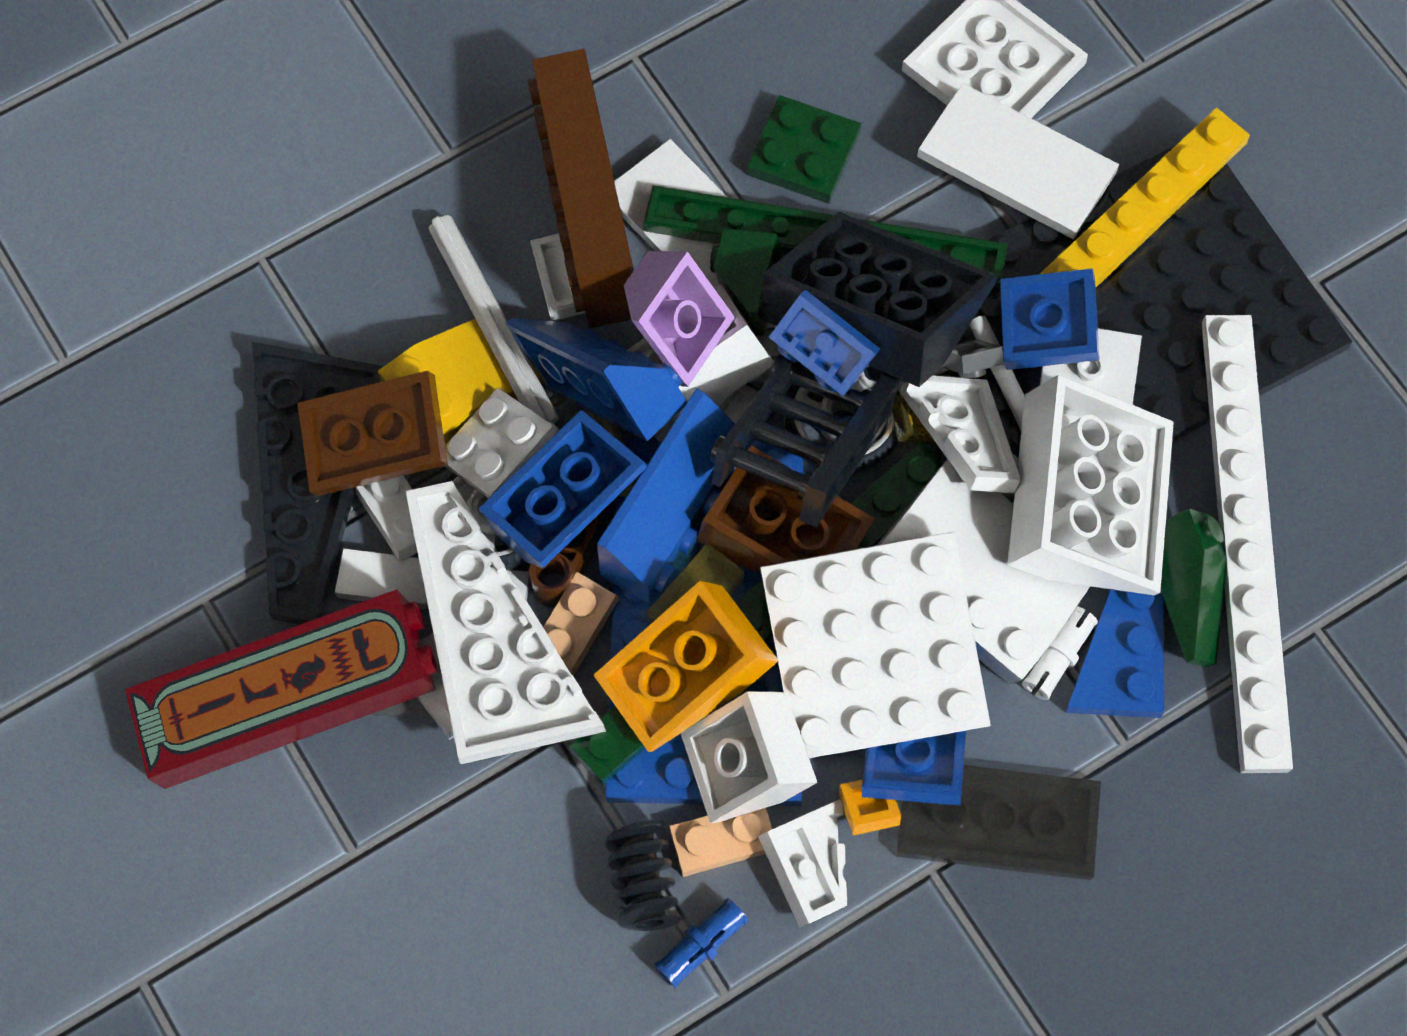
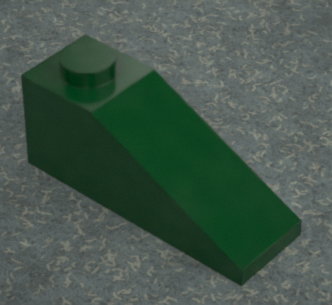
M1187 509L1166 520L1161 592L1186 663L1210 667L1217 664L1226 556L1221 545L1224 536L1220 525L1211 515L1192 509Z

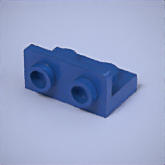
M807 290L799 295L769 336L777 344L779 352L784 357L793 362L803 364L814 373L815 380L822 387L832 392L837 391L842 396L853 387L862 372L880 350L879 347Z

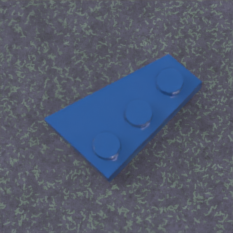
M1110 589L1065 713L1162 718L1164 714V597L1161 589L1160 593L1156 595Z

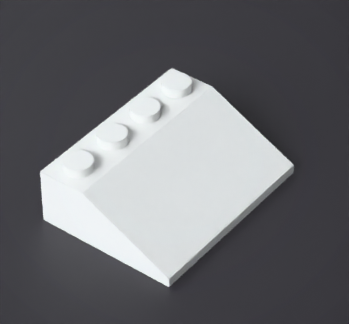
M1061 375L1053 377L1025 394L1017 469L1021 481L1015 491L1007 565L1046 580L1148 595L1159 594L1161 589L1174 422Z
M946 459L877 545L955 532L978 659L1008 684L1023 680L1053 642L1090 586L1046 580L1007 565L1014 504L999 492L970 490L950 461Z

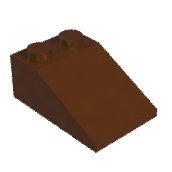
M752 445L748 449L751 453L787 467ZM736 468L703 519L697 541L735 564L761 573L762 566L855 550L860 545L875 518L837 496L816 528L799 520L803 500L797 498V492Z

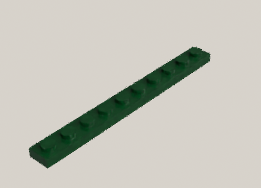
M922 441L850 503L875 518L857 549L876 546L942 466L943 462ZM761 579L735 603L760 637L767 643L773 637L763 579ZM616 706L600 719L605 727V732L579 737L569 745L571 753L602 786L645 749Z

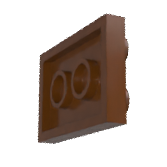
M428 370L298 403L309 492L316 496L448 465L435 375Z

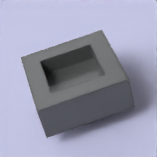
M978 339L957 344L942 368L958 372L960 378L984 376L987 368L1003 365L1002 346Z

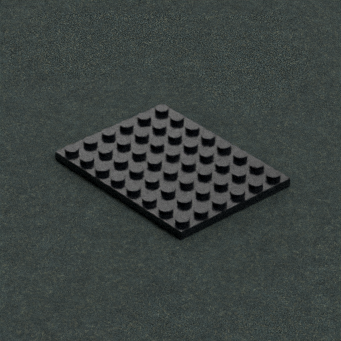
M1175 146L1115 175L1074 240L1032 217L987 239L1008 244L1002 279L1039 275ZM1227 163L1096 287L1098 329L1142 336L1133 405L1173 421L1172 441L1210 422L1202 321L1206 315L1252 316L1259 396L1348 350L1353 342ZM1000 286V291L993 289L990 291L974 318L986 316L1003 351ZM970 325L957 344L976 340ZM1042 366L1012 369L1024 395L1040 386ZM987 368L984 376L969 379L988 381L1011 452L1019 459L1021 430L991 368ZM948 370L951 377L960 378L958 372Z

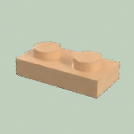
M578 572L574 575L543 627L573 676L620 600L616 594Z
M766 808L718 823H710L708 816L669 826L683 877L766 854L758 836L772 830Z

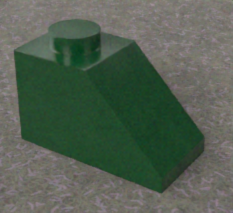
M723 229L719 246H714L711 251L710 270L712 273H716L719 285L721 284L755 334L765 336L768 322L761 320L763 273L783 258L777 234Z

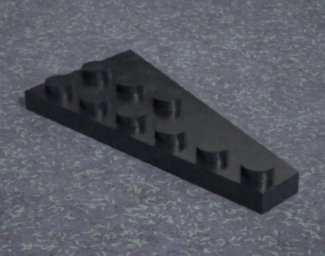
M252 342L255 364V396L257 398L258 411L257 431L260 478L264 504L263 525L267 551L266 572L269 614L272 620L301 625L322 616L355 495V487L320 496L309 492L298 403L379 383L381 381L378 370L384 366Z

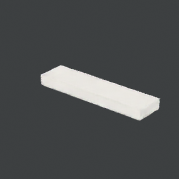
M343 548L335 589L337 598L366 601L397 589L409 602L415 601L420 609L429 610L419 558L408 557L399 562L395 555ZM507 570L527 601L530 584L529 572Z

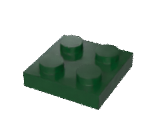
M779 95L748 163L747 175L830 204L861 132V123Z

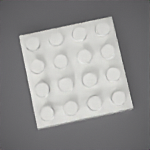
M954 531L761 567L784 695L791 705L809 758L991 726Z

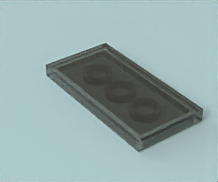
M964 765L961 805L912 801L901 802V820L896 857L1092 881L1095 871L1101 781Z

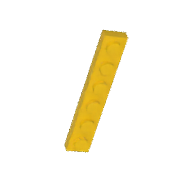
M1216 107L1040 274L1093 268L1095 285L1097 287L1247 144L1250 134Z

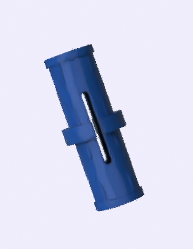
M726 898L724 903L697 927L691 925L684 931L686 937L660 961L654 963L655 969L671 987L676 989L679 983L706 959L712 961L718 956L717 949L743 925H746L749 922L748 918L731 899Z

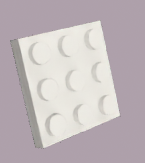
M965 0L903 61L902 71L946 106L961 84L964 83L1032 118L1086 64L1088 54L1017 0Z

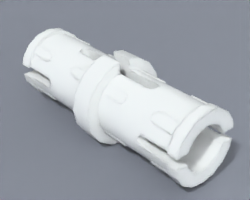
M1076 606L1053 642L1042 654L1027 678L1023 680V687L1031 693L1041 678L1044 679L1035 697L1041 700H1049L1052 691L1065 670L1073 668L1078 661V650L1098 624L1097 619L1089 613L1079 628L1076 627L1085 609Z

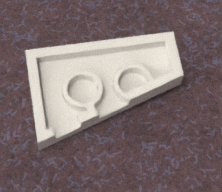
M932 375L922 386L917 387L898 379V391L970 490L1015 493L1021 478L987 380Z

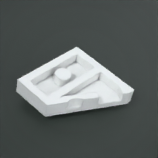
M840 799L758 836L799 928L847 906L846 881L843 877L845 844L838 843L837 818L844 815L843 804Z

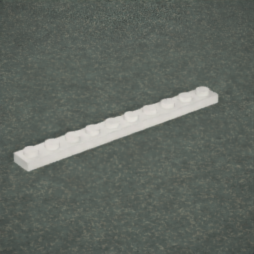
M1206 315L1202 321L1218 520L1224 536L1221 545L1226 556L1224 590L1240 773H1288L1293 769L1252 316Z

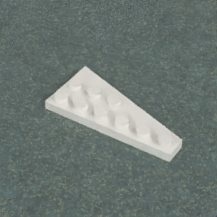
M450 481L405 491L460 764L605 732L602 721L585 698L579 684L567 669L556 647L523 594L508 574L505 565L485 537L479 523L454 483Z

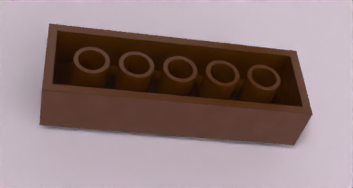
M585 48L532 59L536 78L527 79L533 106L542 105L534 107V115L539 139L542 141V154L576 313L585 311L589 329L631 320L624 284L633 273L634 268Z

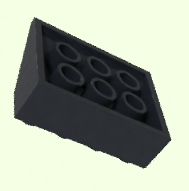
M838 212L763 273L761 320L777 326L799 295L807 290L880 348L868 366L894 376L905 383L920 387L945 364L996 284L997 275Z

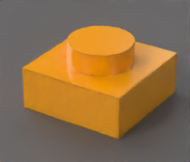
M863 779L840 784L838 795L843 804L853 836L900 825L901 813L896 800L862 797Z

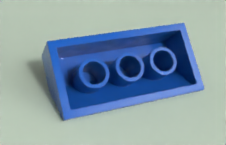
M511 318L505 323L550 392L646 441L656 434L688 403L679 389L682 382L670 366L665 363L658 365L650 361L639 351L632 353L624 349L622 345L613 339L608 342L600 338L589 328L583 330L568 322Z
M695 390L650 460L647 468L643 471L597 543L600 577L650 604L657 591L664 594L671 585L677 569L673 567L681 552L688 555L696 545L700 531L697 527L720 495L721 489L729 476L731 477L737 468L734 467L721 487L712 484L715 463L710 462L711 450L720 435L727 436L735 423L701 390Z

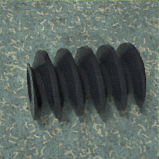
M662 820L635 822L612 832L606 837L605 844L607 849L614 852L609 856L608 864L612 870L617 871L612 875L611 884L615 889L620 890L615 894L614 904L618 908L623 909L617 916V923L622 928L636 931H654L671 927L681 920L678 916L666 915L665 911L676 906L679 902L678 898L663 896L662 892L675 885V879L660 877L659 872L672 866L671 859L657 858L656 853L669 847V841L666 839H654L653 834L666 828V823Z

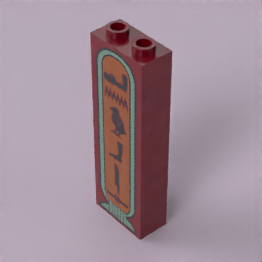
M396 589L126 688L125 692L147 779L167 789L435 691L436 688L431 674L437 673L438 668L429 645L423 646L418 630L425 628L417 603L415 601L409 602Z

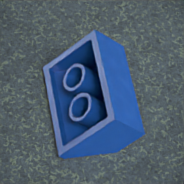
M580 410L478 509L494 533L524 561L544 568L647 466L643 460L583 410Z

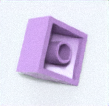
M648 251L624 284L631 320L662 362L670 366L677 373L682 382L681 387H688L735 317L688 251Z

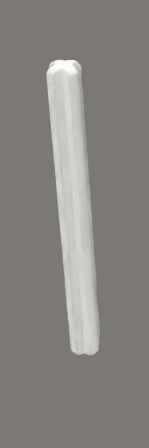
M449 215L434 217L432 224L429 226V231L516 397L521 404L546 421L550 420L554 424L558 420V415L525 353L505 323L508 321L453 218Z

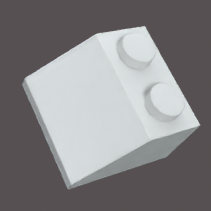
M746 692L681 733L710 823H718L782 803L817 783L791 705L784 692Z

